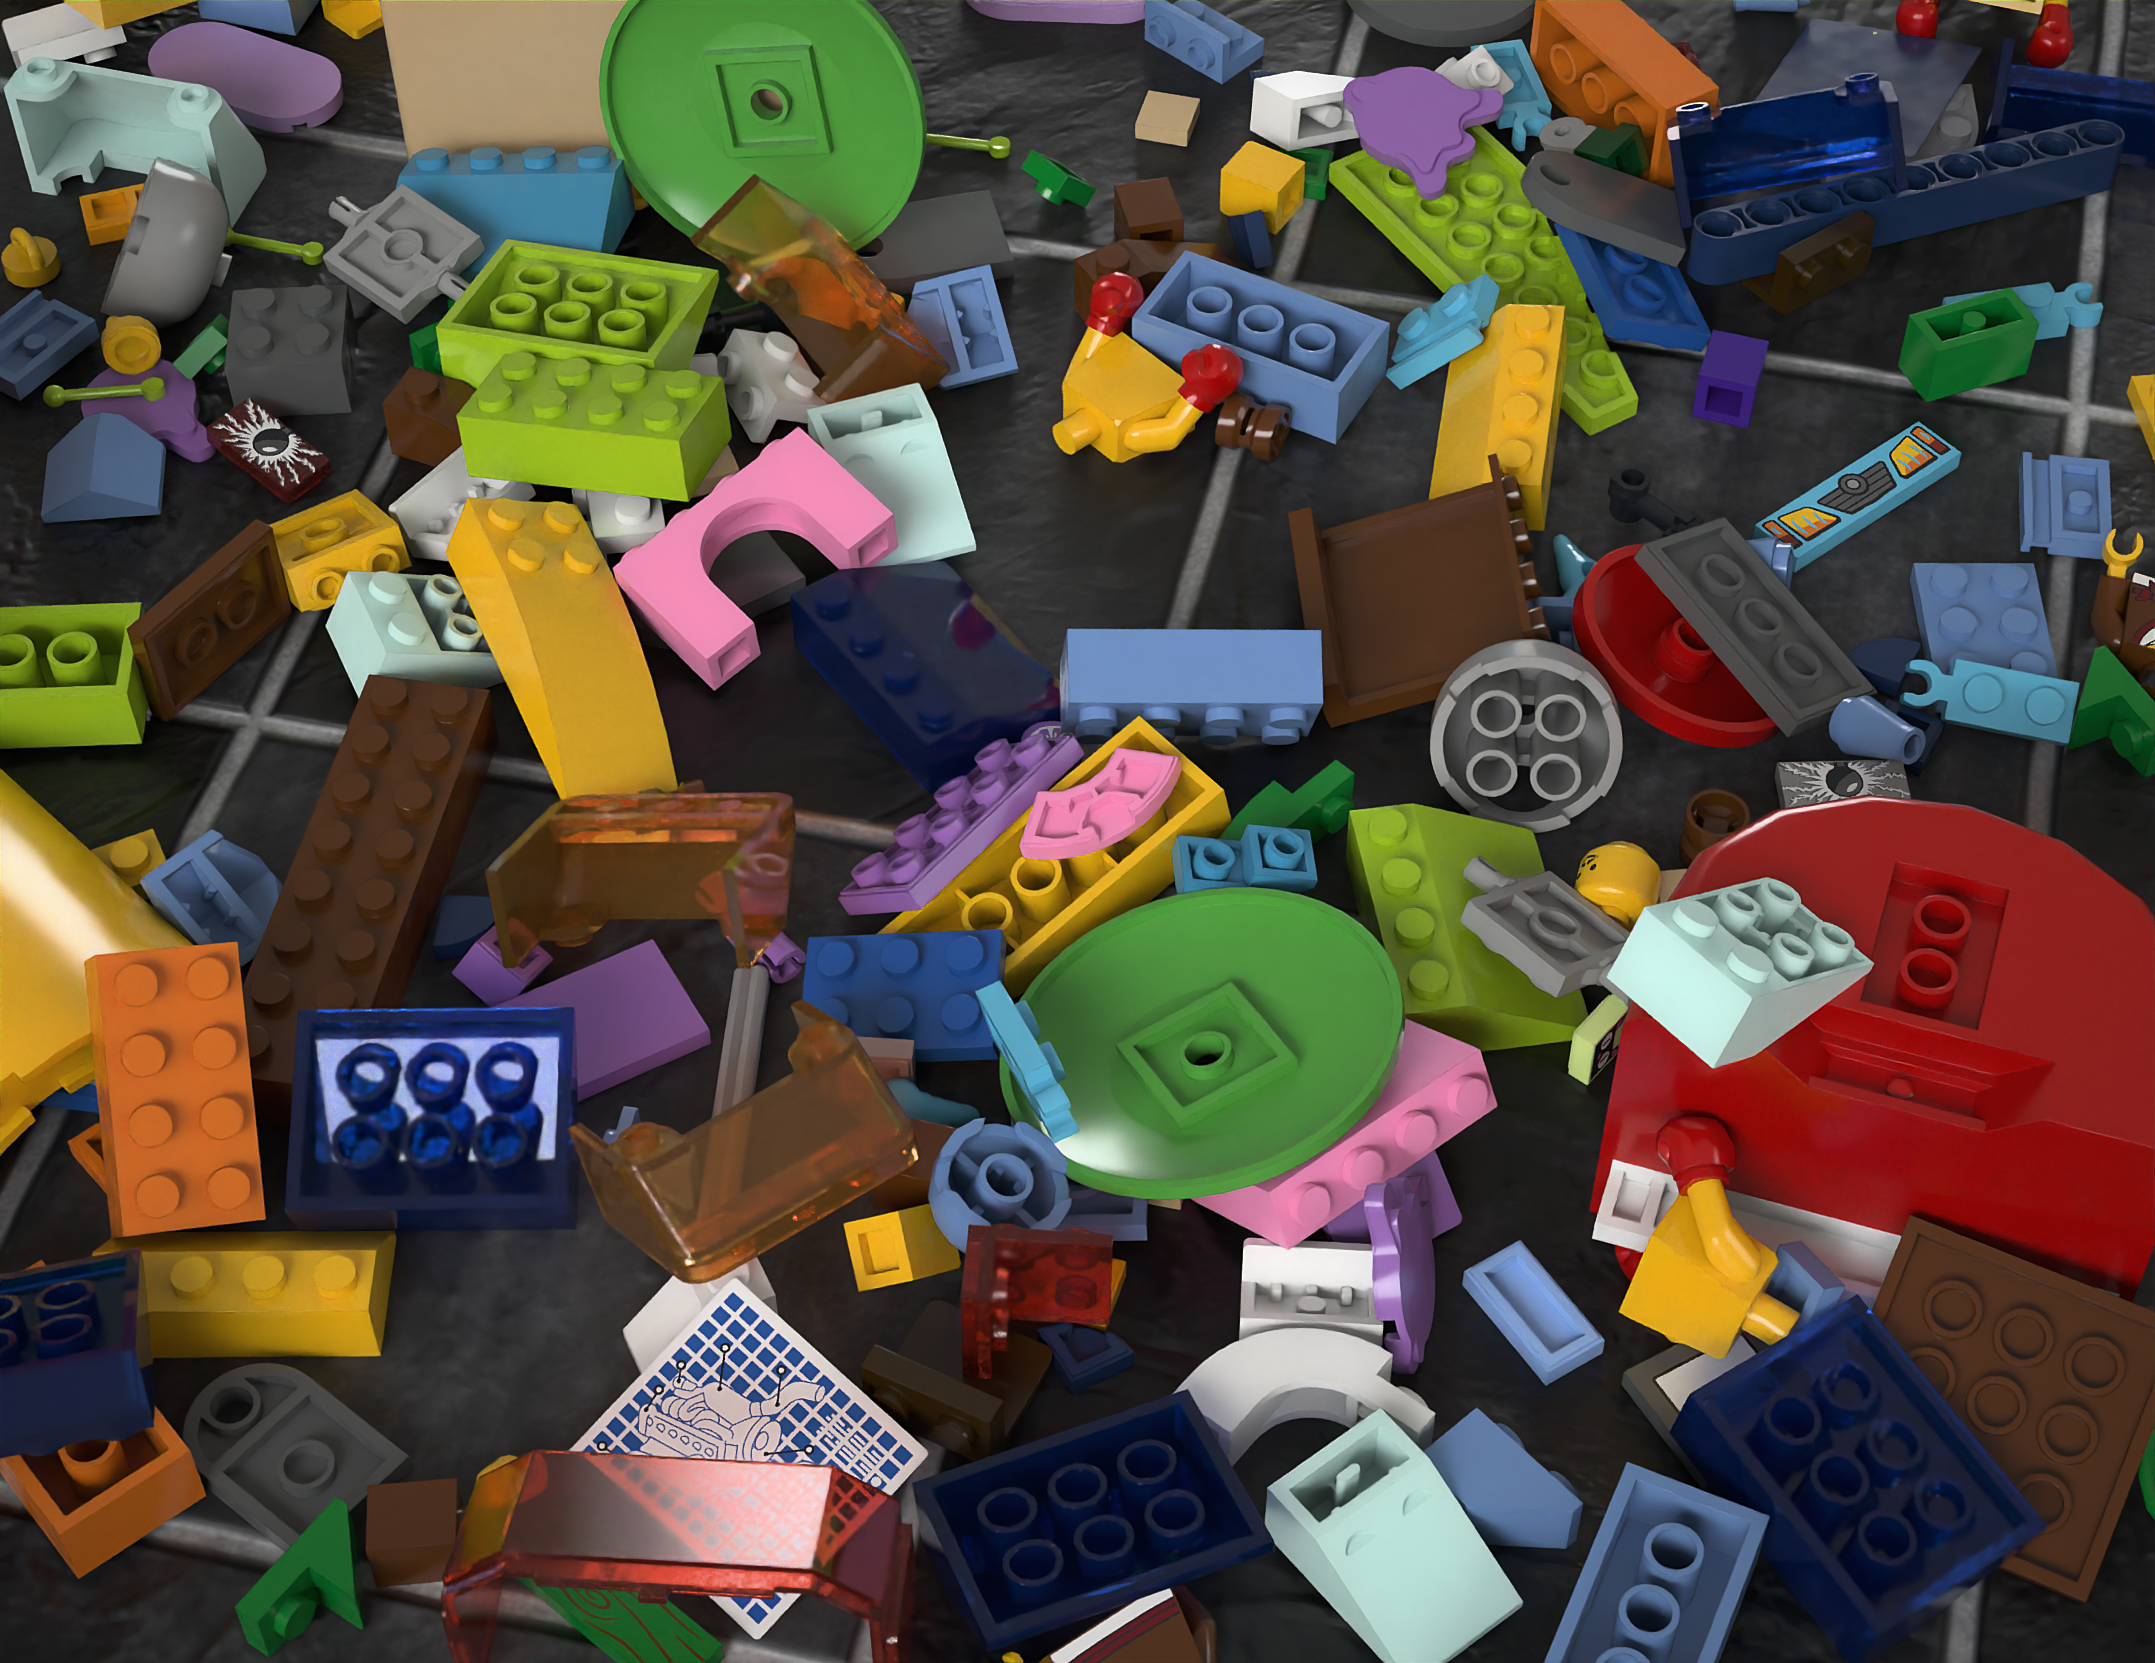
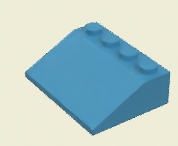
M539 146L529 148L523 153H502L499 148L483 147L467 154H448V151L443 148H428L412 155L399 174L396 189L401 184L405 185L481 237L485 251L459 275L467 282H472L506 239L614 254L635 215L632 183L624 171L623 159H617L615 152H610L609 148L605 146H588L579 149L577 152H555V149L552 147Z

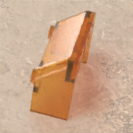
M753 174L690 238L696 247L722 261L732 273L726 280L742 298L751 302L757 297L775 311L824 371L825 375L812 390L827 405L918 382L924 392L935 387L952 370L942 354L846 239L823 217L758 175Z
M777 792L590 794L574 796L554 803L485 870L503 967L516 968L541 941H555V944L560 947L583 945L591 941L594 937L593 933L601 929L609 919H719L721 934L725 938L734 940L738 969H751L783 930L787 922L796 834V818L792 797Z
M803 999L791 1004L800 1030L797 1040L788 1051V1058L794 1072L691 1131L681 1135L668 1126L657 1125L653 1122H641L626 1128L620 1133L616 1141L608 1144L580 1122L568 1128L604 1220L681 1282L701 1284L728 1274L906 1170L920 1155V1145L911 1121L854 1032Z

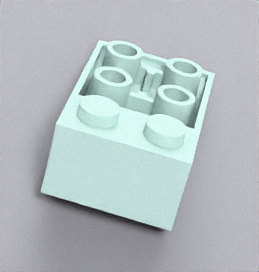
M919 382L807 409L809 436L894 514L898 548L862 575L863 579L976 550V542L938 422Z
M387 571L347 572L327 621L326 628L358 698L369 674L484 689L505 682L457 577H449L442 574L432 576L395 574Z
M1766 877L1644 907L1607 978L1714 1069L1757 1055L1868 974L1875 963L1854 947L1855 942L1846 931L1831 923L1823 922L1802 905L1799 894L1793 888L1781 881Z
M1381 1408L1267 1487L1264 1533L1384 1663H1448L1522 1607L1523 1601L1429 1457Z

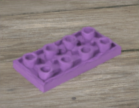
M1038 733L1019 743L1009 744L1007 739L1002 738L985 746L975 756L974 759L978 765L966 776H959L950 780L936 791L934 798L937 803L929 811L907 819L895 829L893 836L896 841L884 852L868 856L852 869L851 875L854 880L840 892L838 900L849 916L921 910L1034 803L1038 791H1047L1085 755L1074 736H1062L1046 739L1042 733Z

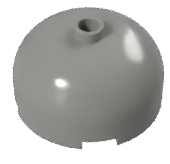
M157 157L152 164L131 218L132 221L121 252L118 254L100 312L118 317L126 315L140 316L149 320L157 330L176 326L191 317L202 304L211 284L221 288L232 256L222 253L228 233V212L225 202L215 185L204 175L189 167Z
M1516 639L1486 647L1470 656L1454 670L1440 690L1435 702L1430 730V754L1433 769L1440 786H1444L1453 799L1470 812V816L1532 829L1534 833H1542L1570 824V818L1583 812L1601 795L1604 797L1607 794L1621 764L1623 752L1621 719L1618 705L1610 686L1588 660L1573 650L1559 644L1537 639ZM1522 704L1534 705L1535 712L1528 716H1522ZM1517 765L1530 766V781L1534 791L1539 796L1552 800V802L1541 809L1531 812H1515L1497 806L1488 800L1486 796L1496 797L1507 793L1516 782Z

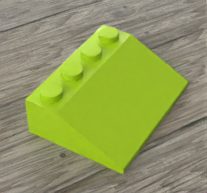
M506 239L436 326L443 376L462 381L476 391L505 353L513 354L517 352H527L535 357L562 360L582 358L590 363L608 365L637 364L646 369L664 371L689 370L719 282V271L716 269Z
M1414 803L1350 810L1345 861L1361 924L1378 940L1395 967L1404 998L1406 1019L1480 1049L1481 1052L1572 1041L1574 1031L1588 1017L1581 989L1555 998L1550 993L1536 987L1530 981L1528 975L1504 956L1487 948L1479 936L1460 922L1468 900L1486 894L1463 876L1466 866L1473 858L1482 856L1506 877L1530 878L1545 872L1533 830Z

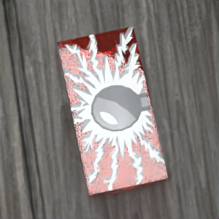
M250 397L206 427L207 441L288 505L332 473L330 459Z

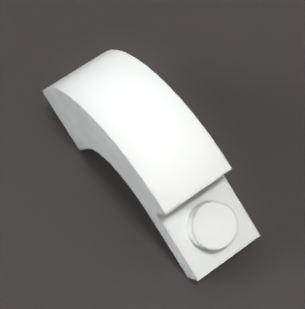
M1286 1328L1259 1333L1234 1342L1216 1352L1195 1369L1173 1393L1172 1432L1227 1470H1230L1264 1432L1280 1423L1299 1418H1321L1352 1428L1379 1408L1424 1451L1432 1444L1436 1413L1430 1410L1424 1400L1414 1391L1406 1387H1395L1390 1383L1393 1354L1359 1337L1342 1332L1316 1328Z

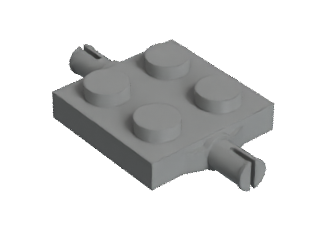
M401 184L383 202L367 210H361L343 196L336 198L338 204L334 201L331 203L328 211L330 217L348 228L343 238L322 257L328 271L404 324L410 322L440 294H445L454 301H457L470 285L469 282L459 275L485 251L481 237L405 185Z
M1482 856L1475 857L1469 862L1463 873L1464 878L1471 881L1486 894L1468 900L1460 922L1479 936L1487 948L1504 956L1528 975L1530 981L1536 987L1550 993L1555 998L1585 986L1596 984L1598 986L1603 985L1629 1007L1631 998L1607 978L1630 935L1629 931L1550 870L1530 878H1513L1503 875Z

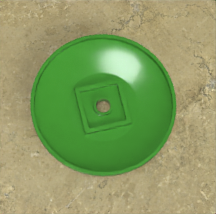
M628 0L612 24L604 45L599 75L600 105L609 141L617 159H623L624 171L642 197L659 215L692 240L713 251L749 263L765 265L774 252L778 250L820 264L851 254L867 245L893 222L906 204L918 181L924 161L927 142L924 98L911 59L901 41L887 21L867 0ZM768 89L775 92L782 101L783 109L773 111L764 106L758 98V90Z
M1227 887L1178 894L1147 903L1118 915L1084 934L1065 948L1032 981L1019 1002L1022 1000L1027 1002L1038 1024L1041 1037L1036 1039L1037 1044L1040 1045L1050 1041L1066 1075V1079L1057 1083L1061 1085L1070 1101L1071 1108H1069V1111L1077 1123L1080 1132L1054 1143L1067 1159V1173L1065 1176L1096 1190L1140 1199L1174 1200L1223 1194L1253 1186L1305 1163L1345 1135L1379 1098L1396 1067L1405 1035L1406 1016L1404 998L1395 967L1385 949L1364 926L1343 911L1322 901L1282 890L1256 887ZM1000 1053L1002 1093L1014 1125L1017 1121L1028 1123L1051 1139L1043 1122L1039 1121ZM1211 1054L1219 1058L1209 1065H1194L1198 1059Z

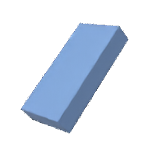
M1521 1240L1464 1271L1462 1281L1464 1288L1546 1386L1603 1353L1605 1339Z

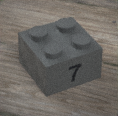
M347 284L233 290L225 372L237 419L250 418L249 414L245 412L247 408L244 406L245 403L247 404L248 397L253 403L252 408L255 409L253 414L257 418L260 417L259 412L256 410L257 405H259L260 409L265 410V414H269L268 417L352 413L358 335Z

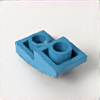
M1247 824L1241 841L1178 835L1171 851L1177 895L1205 889L1227 887H1256L1300 893L1314 889L1318 881L1310 830Z

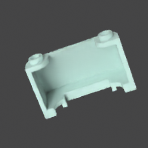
M41 56L27 60L15 71L3 88L31 188L34 192L57 196L62 190L60 182L76 175H82L84 182L94 183L104 167L149 174L155 158L160 157L189 167L208 178L220 192L228 212V227L233 228L264 179L267 171L260 144L223 97L215 89L200 84L179 82Z

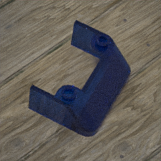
M2003 39L1989 67L1985 92L1982 144L1985 145L2086 120H2106L2115 123L2125 132V141L2119 165L2155 169V82L2013 65L2011 62L2015 39Z
M1861 73L1845 78V85L1712 109H1710V105L1707 102L1691 103L1678 107L1676 109L1677 116L1667 120L1666 124L1681 229L1693 227L1689 200L1889 166L1897 192L1909 190L1899 104L1891 82L1879 81L1878 73Z

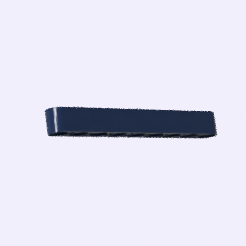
M2086 120L1699 213L1694 218L1686 271L1695 281L1707 285H1723L1773 273L1776 270L1779 252L1859 210H1862L1876 221L1871 248L2104 192L2114 185L2125 141V132L2115 123L2106 120Z

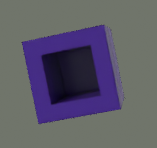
M1713 329L1699 372L1692 417L1749 428L1762 385L1770 341Z

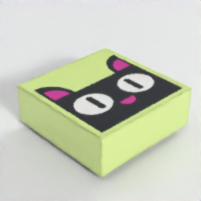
M1614 994L1608 995L1573 1033L1568 1074L1587 1086L1618 1053L1621 1032L1629 1007Z

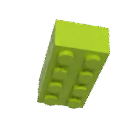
M527 352L505 353L456 415L468 476L684 502L690 501L732 438L723 377L702 375L693 370L674 372L646 369L637 364L618 366L590 363L582 358L562 360L535 357Z
M142 602L0 607V749L142 744L148 702L126 630L145 614Z

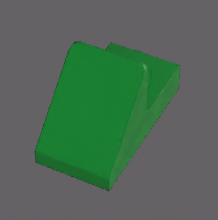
M2104 645L2094 650L2071 728L2069 743L2066 748L2072 750L2108 736L2117 753L2123 758H2127L2139 774L2146 778L2155 774V702Z
M337 1497L331 1501L235 1606L247 1643L269 1658L286 1640L298 1637L307 1628L319 1603L360 1630L366 1628L359 1542L348 1505Z

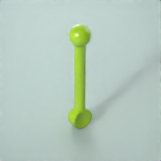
M927 134L926 144L988 151L994 158H1005L1010 154V141L1002 136H997L987 141Z
M228 227L224 246L229 247L231 244L300 256L309 265L321 263L324 256V248L318 242H308L303 246L234 233L230 227Z
M149 377L141 384L65 390L58 385H51L44 390L43 399L47 405L55 408L62 406L65 401L142 395L149 401H156L165 396L166 389L161 378Z

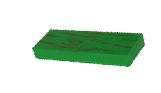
M566 1515L512 1564L516 1579L616 1663H720L725 1658L723 1645Z

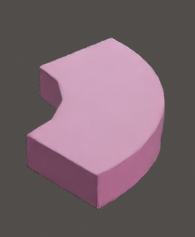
M1117 747L1106 767L1088 782L1064 791H1038L1019 845L1023 858L1052 860L1077 857L1106 848L1135 832L1160 809L1172 792L1182 770L1179 757Z

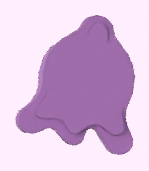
M1401 67L1375 76L1358 77L1350 81L1343 91L1344 106L1353 115L1361 147L1370 157L1380 163L1406 173L1413 181L1418 195L1430 201L1444 195L1447 189L1448 169L1456 164L1467 161L1475 154V139L1464 130L1495 121L1502 115L1504 110L1503 96L1500 91L1492 88L1464 89L1456 86L1443 75L1422 67Z
M159 358L154 367L136 375L122 374L110 367L99 374L87 386V388L134 385L141 384L149 377L161 378L166 389V394L163 398L149 401L142 395L82 400L81 410L83 417L85 418L100 412L120 414L163 443L166 450H171L192 462L206 461L215 454L217 447L213 434L197 420L200 406L194 380L192 378L188 380L173 363Z
M1424 1175L1389 1178L1385 1183H1371L1367 1185L1364 1194V1210L1372 1243V1280L1376 1318L1380 1319V1321L1395 1320L1396 1333H1387L1383 1340L1387 1351L1393 1354L1391 1371L1396 1374H1414L1418 1364L1423 1362L1425 1343L1430 1335L1433 1322L1435 1261L1431 1239L1432 1206L1429 1201L1428 1183Z

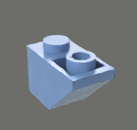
M1475 1408L1423 1451L1429 1457L1486 1545L1566 1549L1576 1541L1583 1502L1579 1500L1572 1484L1556 1471L1548 1472L1526 1452L1522 1441L1514 1431L1504 1424H1495L1478 1408Z

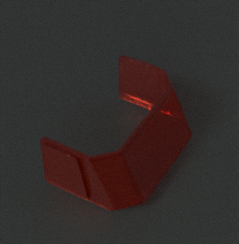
M535 1449L479 1476V1479L476 1480L442 1576L441 1601L443 1607L441 1619L454 1663H488L504 1577L534 1579L535 1586L638 1592L639 1603L667 1604L668 1594L774 1599L775 1592L811 1594L869 1622L873 1663H907L916 1581L912 1523L902 1522L901 1500L833 1465Z

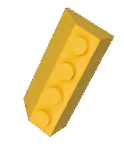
M1506 304L1492 314L1488 326L1479 330L1484 336L1483 342L1451 360L1449 363L1429 500L1493 482L1488 455L1496 453L1504 476L1515 474L1519 483L1524 509L1514 511L1515 518L1524 517L1528 530L1544 531L1568 353L1565 306Z
M395 1231L158 1232L110 1238L92 1253L81 1311L118 1358L381 1356L397 1238Z

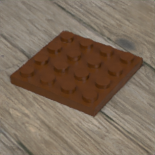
M1910 1215L1802 1484L1804 1487L2085 1605L2155 1426V1312Z

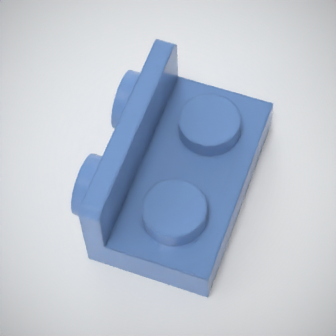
M1145 0V40L1220 84H1224L1264 56V38L1197 0H1178L1173 4L1166 0Z

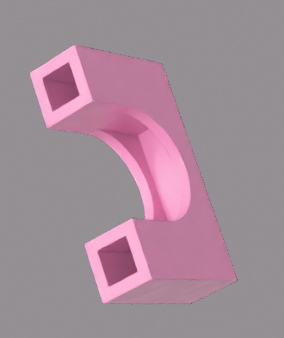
M797 427L783 439H776L769 443L753 462L737 474H730L723 478L716 485L712 493L691 509H685L677 513L669 521L666 528L645 544L631 548L622 557L620 563L613 567L615 579L625 604L714 691L761 655L754 622L709 579V573L715 559L730 543L744 535L757 531L781 530L803 537L813 544L852 582L898 548L894 514L800 427Z
M1406 1019L1405 1035L1400 1057L1390 1080L1367 1113L1345 1135L1305 1163L1279 1176L1235 1191L1191 1199L1290 1250L1364 1199L1367 1185L1371 1183H1385L1389 1178L1396 1177L1498 1106L1480 1049Z

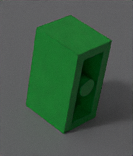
M2011 287L1909 315L1898 367L1925 402L2027 374L2040 323Z

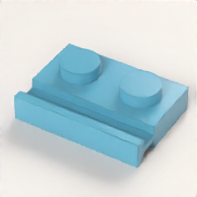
M1485 273L1466 285L1462 283L1454 285L1443 295L1441 300L1424 310L1416 308L1411 311L1398 327L1399 337L1391 357L1396 365L1389 368L1385 376L1401 390L1481 344L1484 336L1479 330L1489 325L1500 287Z

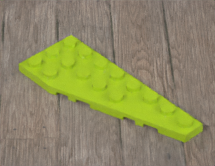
M1477 125L1464 130L1475 139V154L1467 161L1456 164L1448 169L1447 189L1444 195L1436 200L1423 199L1418 195L1413 181L1406 173L1380 163L1370 157L1364 149L1330 163L1329 181L1444 294L1454 285L1459 283L1466 285L1486 273L1500 287L1493 313L1506 304L1565 306L1568 353L1561 408L1589 436L1636 415L1639 398L1617 353L1610 351L1603 337L1601 323L1596 313L1591 312L1586 302L1587 294L1559 235L1554 236L1547 222V216L1535 208L1523 193L1520 180L1526 167L1485 128Z

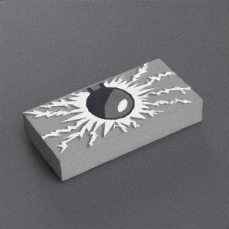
M1895 760L1777 762L1774 778L1780 809L1867 794L1911 799L1904 764Z

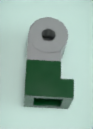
M1563 117L1551 121L1540 131L1539 139L1544 151L1555 150L1570 153L1637 178L1650 167L1641 128L1637 125L1622 122L1612 131L1592 125L1586 126L1584 121L1577 117Z

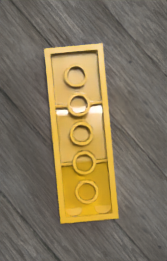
M468 497L445 554L562 803L639 805L638 791L656 787L663 792L677 790L678 785L666 729L653 680L635 626L619 587L577 504H567L560 501L547 503L516 501L508 498L484 499Z
M1138 716L1049 791H1064L1088 782L1106 767L1117 747L1177 756L1182 767L1177 783L1160 809L1146 823L1124 839L1089 854L1064 859L1023 858L1019 845L1033 807L1032 804L921 910L903 911L877 934L1002 929L1007 942L1004 988L1011 1000H1013L1028 989L1032 981L1056 956L1084 934L1118 915L1149 903L1173 883L1175 878L1171 851L1178 835L1219 839L1232 821L1224 789L1144 719Z

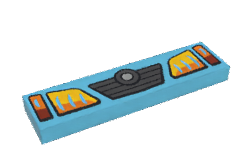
M1918 421L1757 523L1754 527L1752 539L1778 536L1779 542L1793 543V572L1795 573L1958 468L1961 452Z

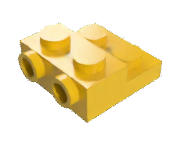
M357 489L269 525L273 529L290 602L301 612L307 610L318 611L333 606L348 571H387L398 574L399 571L412 566L398 523Z

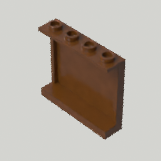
M1496 453L1488 455L1493 482L1339 526L1320 530L1311 506L1288 512L1305 630H1321L1322 710L1330 728L1437 699L1443 685L1460 664L1478 651L1496 643L1516 639L1552 641L1542 605L1533 607L1532 599L1541 597L1542 590L1534 562H1524L1523 555L1533 552V546L1525 518H1515L1514 511L1524 509L1519 483L1515 474L1504 476Z

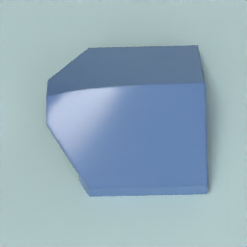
M990 264L915 283L912 299L900 333L909 367L944 391L1018 372V365Z
M100 412L85 417L47 454L41 511L43 522L54 523L161 514L166 460L164 444L120 414Z
M211 829L142 877L140 883L155 910L193 945L238 941L241 970L252 962L256 955L283 885L259 856L223 839L224 836L221 833Z

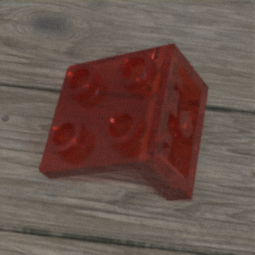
M999 1223L992 1226L969 1225L961 1291L963 1377L991 1378L994 1351H1007L1010 1319L1108 1325L1111 1319L1113 1236L1093 1233L1082 1228L1055 1231L1025 1229L1008 1223Z

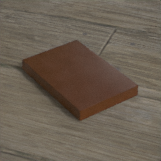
M255 519L126 629L150 712L165 722L172 719L292 613L271 526Z

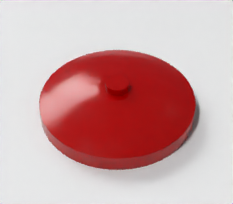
M1643 544L1618 548L1606 554L1595 563L1575 595L1572 608L1573 629L1583 657L1605 678L1614 697L1622 705L1647 723L1670 735L1710 747H1747L1761 743L1780 731V728L1635 561L1634 558Z

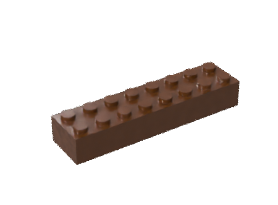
M368 675L242 987L256 1125L352 1138L347 1095L352 1078H374L499 741L490 690Z

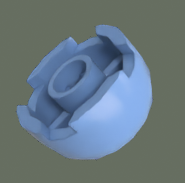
M985 1118L974 1119L953 1132L934 1162L928 1200L935 1223L950 1244L970 1257L990 1262L1022 1259L1041 1248L1050 1240L1071 1207L1072 1198H1069L1070 1189L1065 1176L1067 1173V1159L1048 1136L1028 1123L1017 1121L1013 1128L998 1123L984 1125Z

